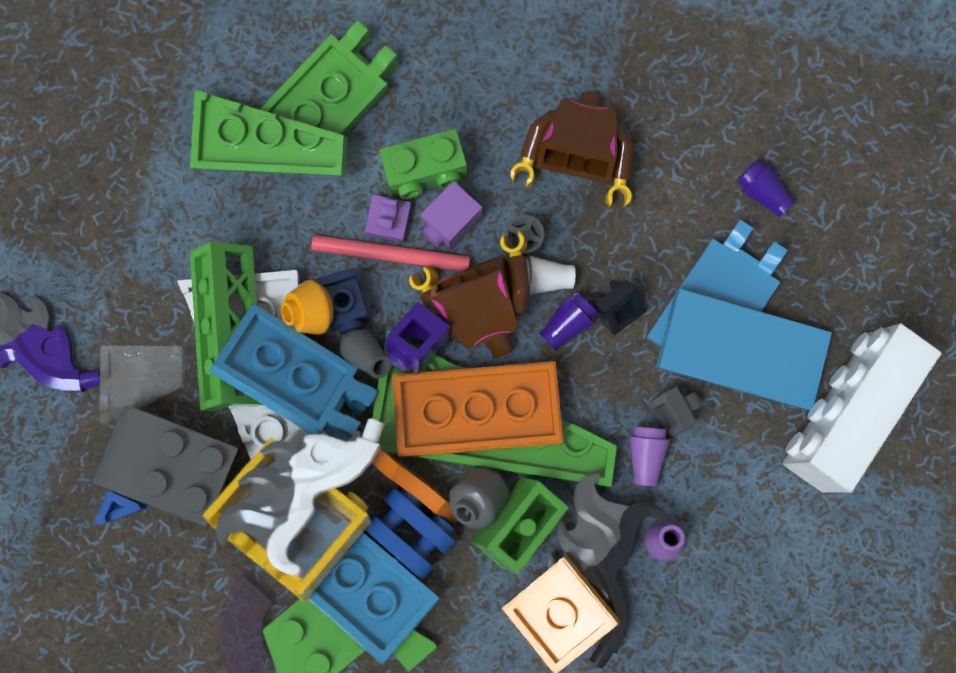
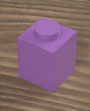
M453 181L420 214L421 223L424 226L421 232L436 247L443 244L451 251L483 218V207Z

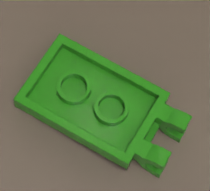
M357 20L340 41L330 34L259 110L345 136L389 89L388 84L383 79L388 77L400 65V62L396 60L398 58L397 55L386 45L371 63L359 54L372 41V38L368 35L370 33L369 30Z

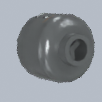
M482 467L472 468L464 474L451 488L448 496L453 516L463 525L478 530L489 527L498 518L510 499L509 489L504 479L497 472Z

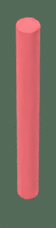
M319 235L313 236L311 246L312 251L456 271L465 270L470 265V256Z

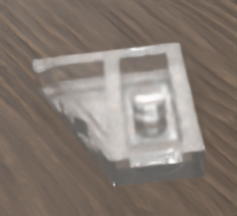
M101 345L99 424H107L117 420L124 405L140 409L185 387V346Z

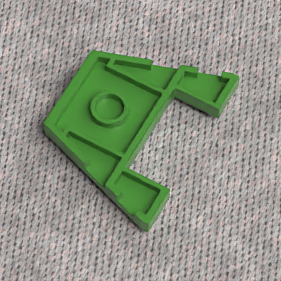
M299 599L262 630L277 673H340L366 651L309 600L305 604ZM414 630L394 655L409 672L438 646L432 640Z

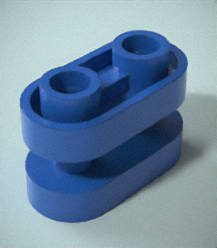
M393 488L383 499L392 509L382 520L371 513L369 515L371 525L365 530L412 572L424 580L434 568L425 558L435 546L446 554L456 542L450 537L455 529L437 514L430 520L419 510L423 504L405 489L399 493ZM404 519L423 535L413 548L394 532Z

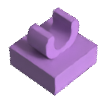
M372 195L364 231L365 235L404 243L412 203Z

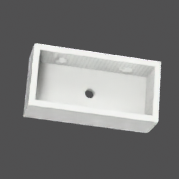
M901 323L886 328H879L873 332H865L855 341L851 348V352L854 354L847 366H841L834 373L829 382L832 389L825 399L821 398L814 404L807 416L811 421L803 433L798 432L790 440L785 449L788 456L782 465L821 492H852L941 355L939 350Z

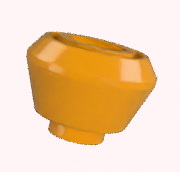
M313 280L302 282L285 296L284 302L281 305L282 319L287 326H291L297 332L316 335L325 333L331 325L334 315L329 293L321 284Z

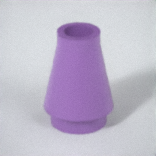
M634 426L633 436H629L634 471L633 484L658 486L659 475L670 439H666L667 429Z
M668 519L666 521L658 520L647 529L645 545L648 552L656 559L670 561L679 557L684 551L686 536L682 527L676 522ZM665 532H672L675 535L676 539L673 541V546L665 544L663 540Z

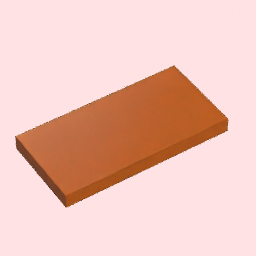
M556 361L392 375L398 458L563 444Z

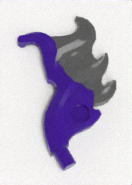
M0 293V368H6L10 363L17 362L37 382L50 389L62 392L84 393L85 388L103 386L104 381L101 370L82 373V371L75 368L72 359L71 340L68 333L61 325L55 326L54 331H50L52 315L48 306L41 299L30 296L29 300L34 308L31 312H26L10 296Z

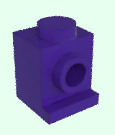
M417 302L386 336V350L389 352L387 357L399 370L406 371L410 368L418 374L441 347L444 348L448 343L450 325ZM417 343L421 347L417 350L410 344Z

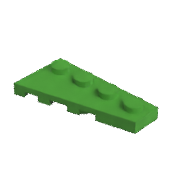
M195 89L190 157L191 169L346 177L348 137Z

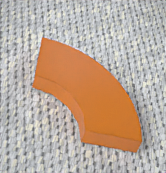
M380 447L372 461L375 467L389 479L411 493L435 514L451 523L458 521L450 510V503L446 496Z

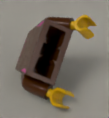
M585 91L580 94L579 100L562 99L556 110H549L530 125L520 153L523 156L522 162L513 166L510 174L511 179L515 183L516 176L520 171H528L530 177L527 180L526 188L528 189L533 186L536 179L532 169L534 161H537L536 168L610 184L611 178H615L614 186L606 193L605 200L610 207L612 205L613 192L619 191L623 193L625 198L624 208L632 198L631 191L626 186V179L631 178L634 146L624 127L617 124V112L613 108L601 106L602 98L598 93Z
M518 231L520 243L514 249L508 247V239L505 234L500 238L501 247L510 256L507 260L502 254L440 280L438 273L433 268L423 267L427 276V280L423 285L417 274H411L409 278L412 288L422 291L423 294L420 296L423 306L450 325L449 337L459 339L466 348H473L486 342L495 358L503 357L515 348L509 333L519 328L520 316L526 312L531 283L527 259L525 256H522V253L527 248V239L520 231Z

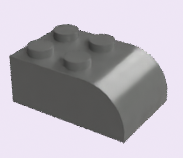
M124 405L91 482L208 527L209 523L203 517V514L222 494L239 453V448L139 409Z

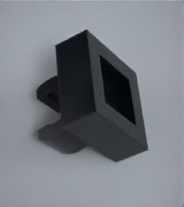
M615 280L609 282L612 291L603 298L597 292L593 294V299L602 321L613 335H616L645 313L637 288L628 280L622 284Z

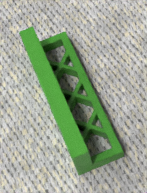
M208 242L190 252L200 411H217L229 406H262L263 404L250 396H236L235 387L209 372L251 305H257L253 246ZM225 255L240 256L241 273L237 278L226 268ZM233 292L238 295L244 304V312L239 318L229 308V296Z

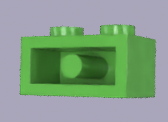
M456 128L379 149L390 194L394 199L414 198L421 195L425 190L436 187L445 189L453 181L458 185L462 180L467 179V164Z
M522 477L510 491V499L498 518L489 527L481 529L471 541L499 567L518 574L532 560L537 548L547 535L554 531L560 522V518L569 508L541 482Z

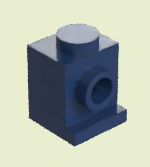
M354 268L314 279L315 282L321 284L327 290L332 300L334 315L333 321L329 326L331 332L339 330L340 335H345L351 330L363 329L362 323L368 322L370 319ZM344 296L350 298L349 304L344 308H339L335 305L337 298Z

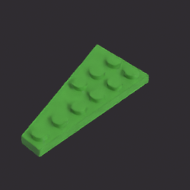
M385 340L384 353H385V355L387 356V354H388L389 352L386 350V340ZM413 343L410 344L411 346H413V347H414L415 349H417V350L421 347V346H417V345H415V344H413ZM434 355L420 372L464 368ZM392 364L389 373L379 378L372 419L384 423L378 444L389 454L398 455L392 375L416 372L410 368L406 371H401ZM561 419L563 444L412 458L470 467H482L490 470L579 483L583 477L589 474L600 472V477L594 485L611 488L617 446L573 423L570 424Z

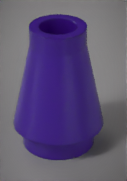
M760 159L754 161L736 180L742 187L740 192L768 208L778 217L784 214L795 202V199L788 193L770 164H764Z
M576 291L570 298L566 295L546 327L539 334L557 350L561 345L594 325L592 320L599 313Z

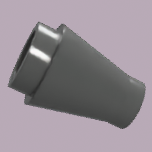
M354 329L344 335L340 342L343 360L355 368L369 373L374 378H382L389 373L392 365L391 360L385 355L371 331Z

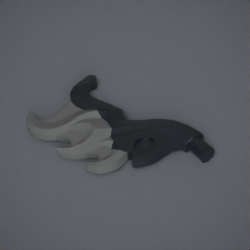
M600 472L583 477L574 491V505L577 511L576 527L572 530H567L563 520H560L557 535L559 543L564 550V555L570 558L620 619L618 625L598 640L600 643L589 658L594 665L603 669L612 654L618 653L625 636L628 621L627 605L617 580V571L621 567L628 565L640 522L646 517H654L658 520L666 521L668 514L665 510L649 502H636L627 506L605 500L597 493L594 485L600 477ZM548 555L547 567L550 569L557 563L553 555Z

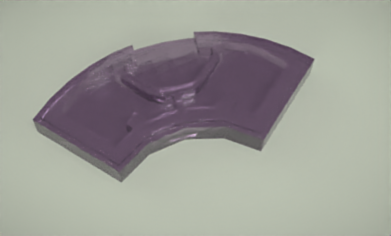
M244 574L233 585L221 612L219 623L220 651L228 673H267L274 665V661L266 649L262 630L264 629L265 617L274 602Z

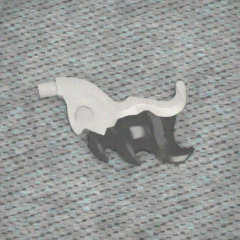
M368 419L362 438H357L356 441L344 442L324 434H312L304 436V443L307 445L303 450L286 441H275L267 444L260 452L263 456L274 454L275 461L267 467L256 468L246 473L238 481L239 486L252 484L253 491L243 502L230 506L218 519L216 537L221 547L226 546L227 539L231 534L238 532L249 534L267 549L268 558L274 567L292 576H300L302 569L290 562L287 550L294 538L316 512L314 507L315 497L322 492L346 485L363 474L381 447L378 442L384 423Z

